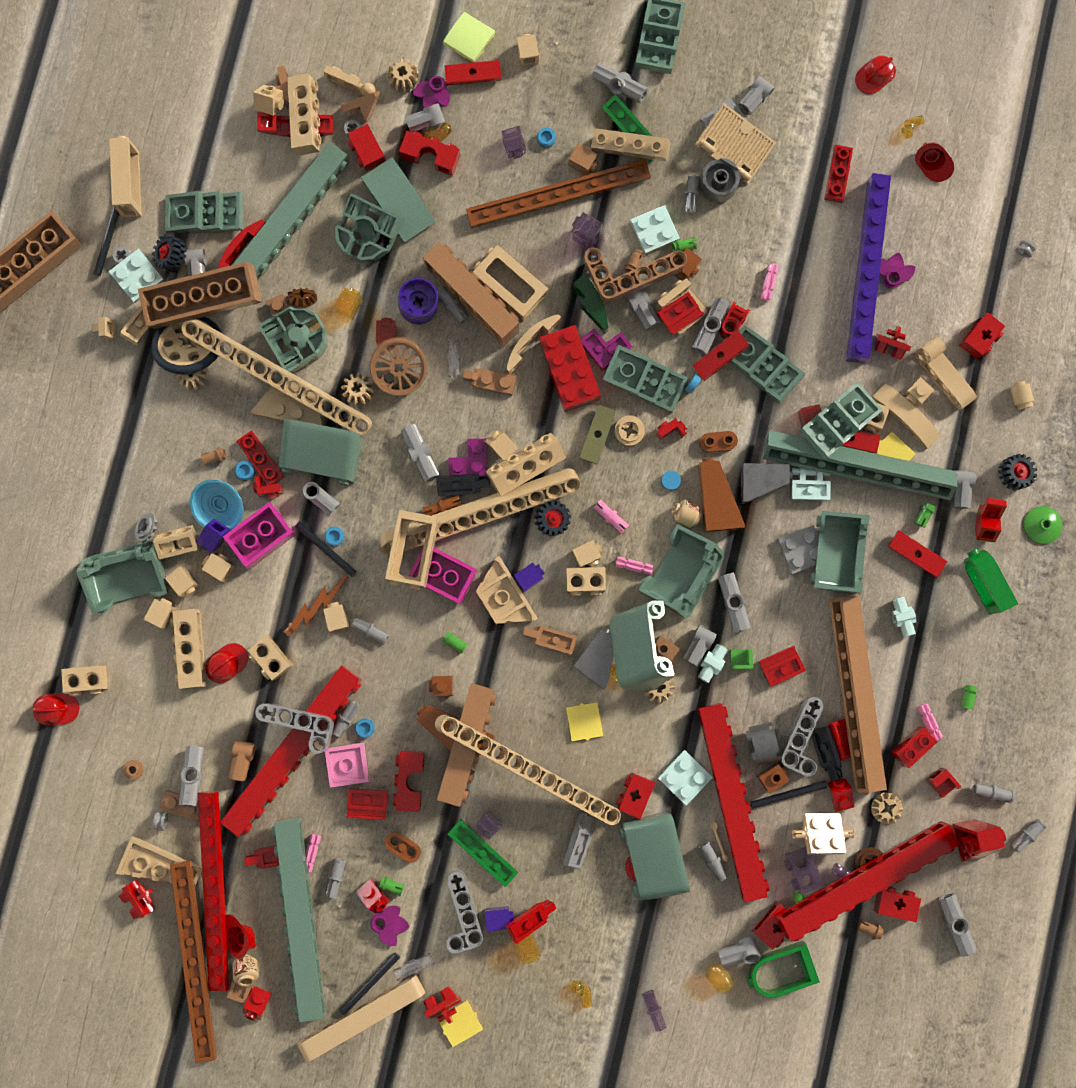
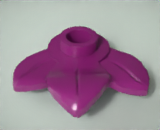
M434 76L429 81L420 82L413 92L414 96L423 98L424 108L437 103L447 107L450 101V94L446 90V81L440 76ZM439 84L440 88H434V86Z
M896 253L888 261L881 258L880 274L883 276V283L886 287L891 289L897 288L901 282L909 281L912 278L915 266H904L900 253ZM889 277H893L895 282H891Z
M398 906L386 907L382 913L375 914L370 921L371 929L379 934V938L384 944L389 946H396L397 934L405 932L410 927L406 919L399 916L401 908ZM377 920H383L384 925L378 926Z

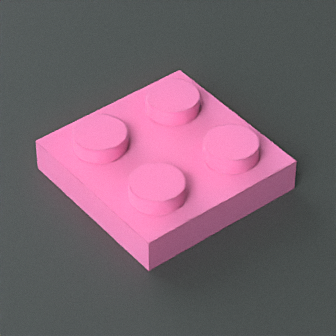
M364 743L332 747L325 751L330 788L369 782Z

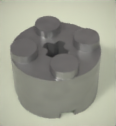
M720 158L719 160L710 161L705 166L700 179V191L707 199L713 202L724 203L734 195L740 182V175L736 164L729 159Z
M772 722L748 727L749 731H746L748 743H752L754 750H751L753 762H757L758 765L781 760V756H776V753L780 751L775 732L769 729V726H773Z

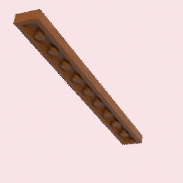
M646 159L466 208V212L472 229L648 180L651 178Z
M192 860L175 862L170 864L195 1063L216 1060L217 1054Z

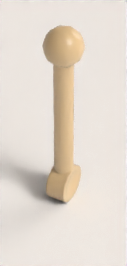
M712 822L710 828L714 831L721 851V860L727 862L729 857L725 854L717 831L718 825Z

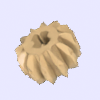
M400 58V63L393 61V66L388 67L389 73H387V78L390 80V85L395 86L397 91L402 88L406 92L407 87L413 89V84L418 83L417 77L419 72L416 70V65L411 64L409 59L403 62V59Z
M205 368L195 374L193 373V377H190L189 374H177L176 379L180 380L179 384L186 386L187 390H190L192 386L195 390H198V384L204 386L205 384L202 380H208V376L205 375L208 369Z
M357 373L355 378L353 374H350L351 380L344 379L347 385L341 386L342 390L345 391L342 395L344 398L348 397V403L354 400V404L358 406L359 400H361L364 405L366 404L365 398L372 399L368 393H374V389L370 388L373 382L368 381L367 375L362 378L361 373ZM356 386L360 387V392L358 393L356 392Z
M674 678L662 684L664 689H661L660 692H657L658 689L649 690L644 695L652 694L649 699L650 701H653L657 696V703L659 704L661 703V697L667 702L666 694L671 697L674 696L669 691L670 689H676V686L669 685V683L674 681Z

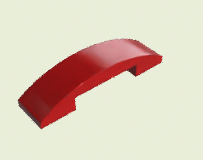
M257 112V132L291 137L290 116H277L276 114L273 116L264 112ZM318 114L320 119V127H318L320 136L333 135V115Z
M263 219L243 229L230 242L221 257L218 269L230 266L250 239L254 238L266 223Z

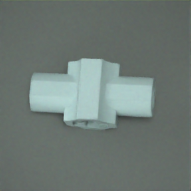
M905 597L892 600L895 611H892V620L896 628H901L903 637L916 634L913 623L916 622V615L912 606L907 607Z
M716 644L712 653L707 652L700 664L703 668L698 675L699 679L709 683L713 675L717 676L725 663L723 658L728 651L725 647Z

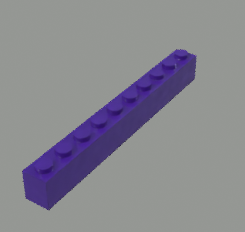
M872 173L867 181L846 354L847 362L865 364L870 359L891 175Z

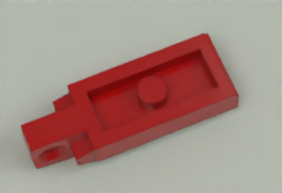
M275 846L254 850V855L245 856V866L256 864V867L261 869L278 866L279 858L275 857Z
M548 899L543 903L539 902L508 923L506 928L512 942L518 944L547 923L548 915L557 909L554 902Z

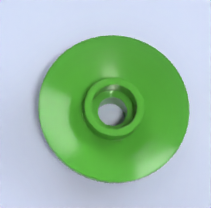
M1039 506L1027 513L1024 519V530L1033 542L1048 544L1060 536L1062 520L1054 509ZM1044 521L1048 523L1047 528L1043 526Z

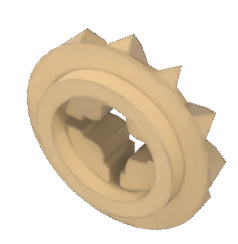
M624 416L615 425V436L625 446H634L644 437V424L635 416ZM633 424L632 430L635 431V433H631L630 436L626 438L627 432L623 429H628L629 426Z
M892 793L877 795L871 805L874 818L883 824L896 823L901 818L903 811L902 801ZM885 803L887 805H894L890 809L891 815L888 812H881L885 808Z

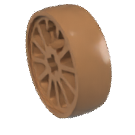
M401 337L390 338L380 343L372 353L370 374L374 383L382 391L396 396L407 395L417 390L424 382L427 374V360L424 352L415 342ZM398 345L406 346L402 357H399ZM395 346V358L388 351L387 347ZM408 349L414 350L415 353L405 360ZM384 350L391 361L380 357L379 354ZM416 356H419L420 363L407 364ZM376 360L384 362L389 366L377 367ZM401 362L403 369L395 370V363L399 364ZM421 367V372L417 374L408 368ZM376 371H383L381 377L378 376ZM392 373L395 379L392 382H387L384 379V375ZM405 373L417 377V380L411 382ZM401 376L406 379L409 386L402 387ZM399 381V388L392 387Z

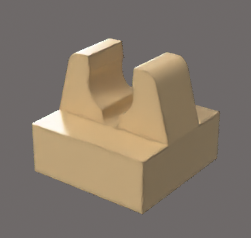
M99 317L98 323L92 325V333H98L99 337L108 340H115L116 321L107 317Z

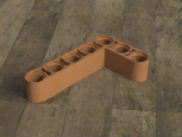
M589 248L585 252L584 262L601 300L605 303H612L680 273L686 267L687 255L682 251H675L614 279L599 249ZM595 255L598 260L591 262L588 260V257ZM679 258L683 261V264L676 265L673 260ZM663 266L666 271L659 273L656 267ZM599 272H603L606 275V277L603 279H598L596 277V274ZM640 274H646L648 276V279L642 281L638 278V276ZM627 281L631 284V287L623 288L621 283ZM606 289H611L614 294L606 296L603 292Z

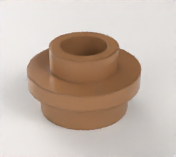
M138 760L128 761L124 766V775L131 780L140 778L144 772L142 763ZM132 766L136 768V772L134 774L130 771V768Z

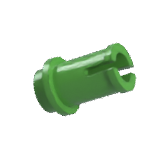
M695 237L681 241L677 239L675 242H672L673 252H683L686 248L690 250L697 249V242L694 243L696 241Z
M927 502L921 505L922 509L914 521L915 524L923 528L926 527L932 513L935 514L934 510L936 508Z
M447 632L442 642L445 643V646L448 645L462 654L468 643L455 637L454 633Z
M965 685V688H962L964 694L961 707L974 710L975 696L978 693L977 687Z
M382 877L378 888L382 889V892L385 890L400 897L405 885L388 879L389 877Z

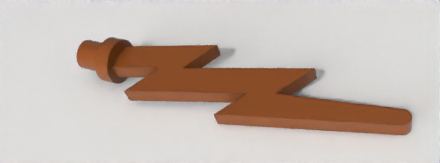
M347 575L341 578L328 595H326L324 586L308 611L305 602L293 622L288 623L284 633L290 636L293 632H297V628L303 619L307 627L322 603L324 609L327 608V605L330 604L346 581Z

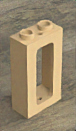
M117 136L116 138H110L112 206L123 218L140 217L142 212L139 151L128 137Z
M497 245L494 249L490 248L485 254L486 258L482 262L476 263L472 270L480 279L478 282L482 286L487 285L493 292L492 295L502 300L507 308L524 321L548 295V288ZM499 259L535 290V293L526 303H521L486 272V269L494 260Z
M399 510L385 579L390 581V585L401 587V584H408L409 588L414 590H420L421 587L426 588L439 524L438 517ZM412 522L427 526L417 577L403 576L399 573L408 527Z

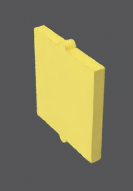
M892 431L883 440L879 441L877 454L910 461L916 455Z
M598 702L590 704L580 703L578 706L566 708L572 741L582 739L588 741L589 738L603 736Z
M468 1000L455 1007L457 1013L452 1015V1023L449 1024L446 1019L439 1022L444 1030L443 1034L447 1036L452 1047L483 1030L477 1019V1013L473 1011Z

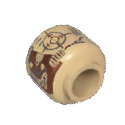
M688 500L676 503L672 510L674 520L688 528L693 525L696 526L702 517L700 506Z
M245 955L243 958L236 959L233 962V980L237 984L247 987L251 986L258 979L259 966L256 958Z

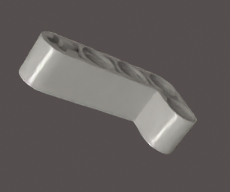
M807 697L803 701L779 753L781 765L804 776H812L817 770L816 763L802 754L823 710L821 699ZM813 702L816 709H811L809 703ZM810 712L809 714H813V717L810 715H805L804 713ZM803 718H807L809 721V726L805 729L800 724ZM798 735L801 738V743L798 746H794L792 740ZM788 753L793 756V761L790 764H786L784 761V757ZM805 762H809L811 766L808 772L802 770V765Z
M270 703L261 704L257 707L255 714L260 721L311 732L309 749L313 753L320 754L328 749L334 727V722L330 717ZM263 709H267V711H269V712H276V713H275V716H274V715H266V716H265V714L262 713V710H263ZM283 711H287L290 715L287 722L281 719ZM303 715L309 719L307 726H302L300 723V718ZM323 719L328 722V728L325 731L319 727V723ZM317 739L322 740L324 743L321 750L315 748L314 744Z
M459 869L453 870L448 877V886L462 930L450 934L447 939L446 947L453 954L480 946L484 936L466 875ZM454 875H457L458 878H462L459 882L461 888L459 890H457V882L452 881L454 879ZM465 894L468 897V901L460 903L457 896ZM471 913L474 916V920L466 922L463 915ZM470 933H478L480 939L472 941L469 938ZM454 938L459 939L461 945L453 947L450 941Z

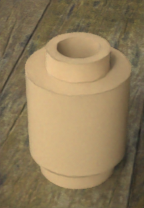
M1025 381L1014 383V387L1010 388L1014 405L1017 406L1018 410L1032 407L1034 398L1030 383L1026 384Z

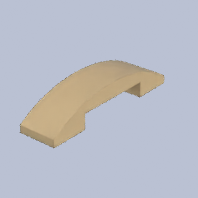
M559 314L538 322L519 339L509 357L507 374L511 375L523 362L519 354L542 330L546 334H550L561 322Z
M886 383L872 396L878 404L889 407V411L914 434L913 437L926 449L940 436L932 423L909 400Z

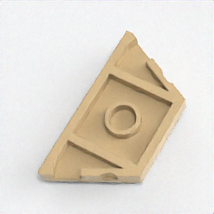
M291 384V389L298 392L299 386ZM273 386L251 410L252 415L279 421L291 419L323 426L320 413ZM308 392V399L315 401V394Z
M498 556L476 590L478 596L496 624L536 621L538 619L502 559Z

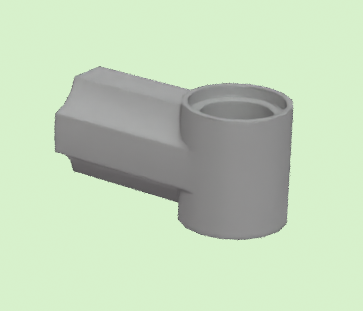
M759 76L752 84L750 91L739 102L738 106L741 111L751 115L760 103L771 95L775 87Z
M439 103L405 117L410 132L445 122Z
M193 249L184 252L188 276L205 272L207 258L204 249Z
M955 470L957 473V488L953 494V508L970 509L976 474L975 472Z
M314 482L307 483L303 488L304 496L329 516L340 505L337 500ZM310 487L317 488V494L313 497L308 495Z
M699 625L692 636V642L683 659L698 667L706 650L711 647L715 640L716 634Z
M745 937L738 944L719 950V956L724 968L742 962L753 964L760 960L756 939L753 937Z

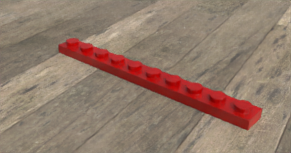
M199 792L198 809L209 991L226 992L230 989L219 792Z

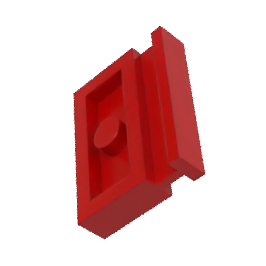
M688 291L657 312V315L671 335L674 336L701 318L704 313Z
M794 645L758 661L769 687L806 671Z
M349 788L346 818L386 820L388 791Z

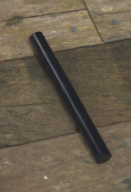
M114 207L93 274L96 276H101L119 217V212Z
M299 521L295 525V528L351 577L356 574L357 571L304 524Z
M824 780L750 801L751 807L755 809L825 789L827 784Z
M395 952L340 1008L341 1014L345 1016L401 958L398 953Z

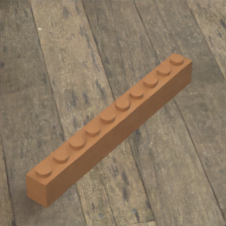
M860 595L829 599L856 793H872L887 790Z

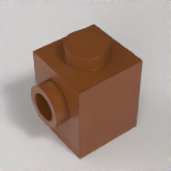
M686 248L684 251L687 255L686 267L683 271L674 275L679 280L689 279L690 277L693 279L699 271L698 266L702 258ZM678 258L675 264L681 265L683 261Z
M432 676V680H429V692H433V696L453 695V676Z
M776 763L756 776L769 794L790 781L787 777L789 773L786 768Z

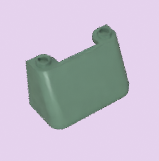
M285 419L278 468L282 469L281 472L286 474H293V471H302L333 477L338 480L337 483L342 485L355 483L364 439L356 432Z
M822 511L821 516L817 515L816 527H820L816 570L815 573H811L810 584L814 585V589L855 595L862 593L863 583L861 580L863 579L866 531L870 515Z
M677 524L675 529H672L669 534L670 544L672 545L654 577L648 576L641 581L639 591L653 600L663 601L664 607L684 618H688L721 565L724 552L716 543Z
M154 540L93 555L81 561L76 573L92 613L108 612L114 602L150 594L151 597L159 599L168 594L169 588L165 579L162 559L158 558L153 543Z
M654 600L615 615L610 621L617 682L624 690H655L674 677L671 661L666 657H657L652 620H659L664 616L663 601Z
M661 812L641 817V819L637 818L621 822V828H619L621 840L625 839L628 845L636 879L635 886H632L634 897L638 898L639 901L690 892L672 815L667 812Z

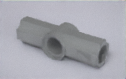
M601 63L597 65L593 72V80L609 87L613 94H622L640 104L647 96L648 87L632 80L628 73H619Z
M625 281L621 283V286L627 289L631 287V284ZM641 289L626 296L630 309L638 316L645 331L651 330L660 324L659 318L655 314L651 306V300L645 290Z
M715 298L692 346L695 352L704 355L708 353L731 305L727 300ZM707 323L715 324L716 329H709Z
M416 424L404 427L401 430L402 435L423 480L427 482L440 476L431 458L432 454L426 442L423 441Z
M734 572L717 577L734 633L751 628L744 607V599L740 594ZM732 597L739 601L736 608L730 605L729 601Z
M186 746L184 768L181 772L182 784L179 806L197 807L199 787L202 782L203 747ZM191 772H195L194 780L188 781V775Z
M951 893L941 896L938 901L946 919V926L952 934L960 956L974 954L977 948L969 931V923L964 918L956 895ZM957 920H960L961 926L958 929H955L954 923Z

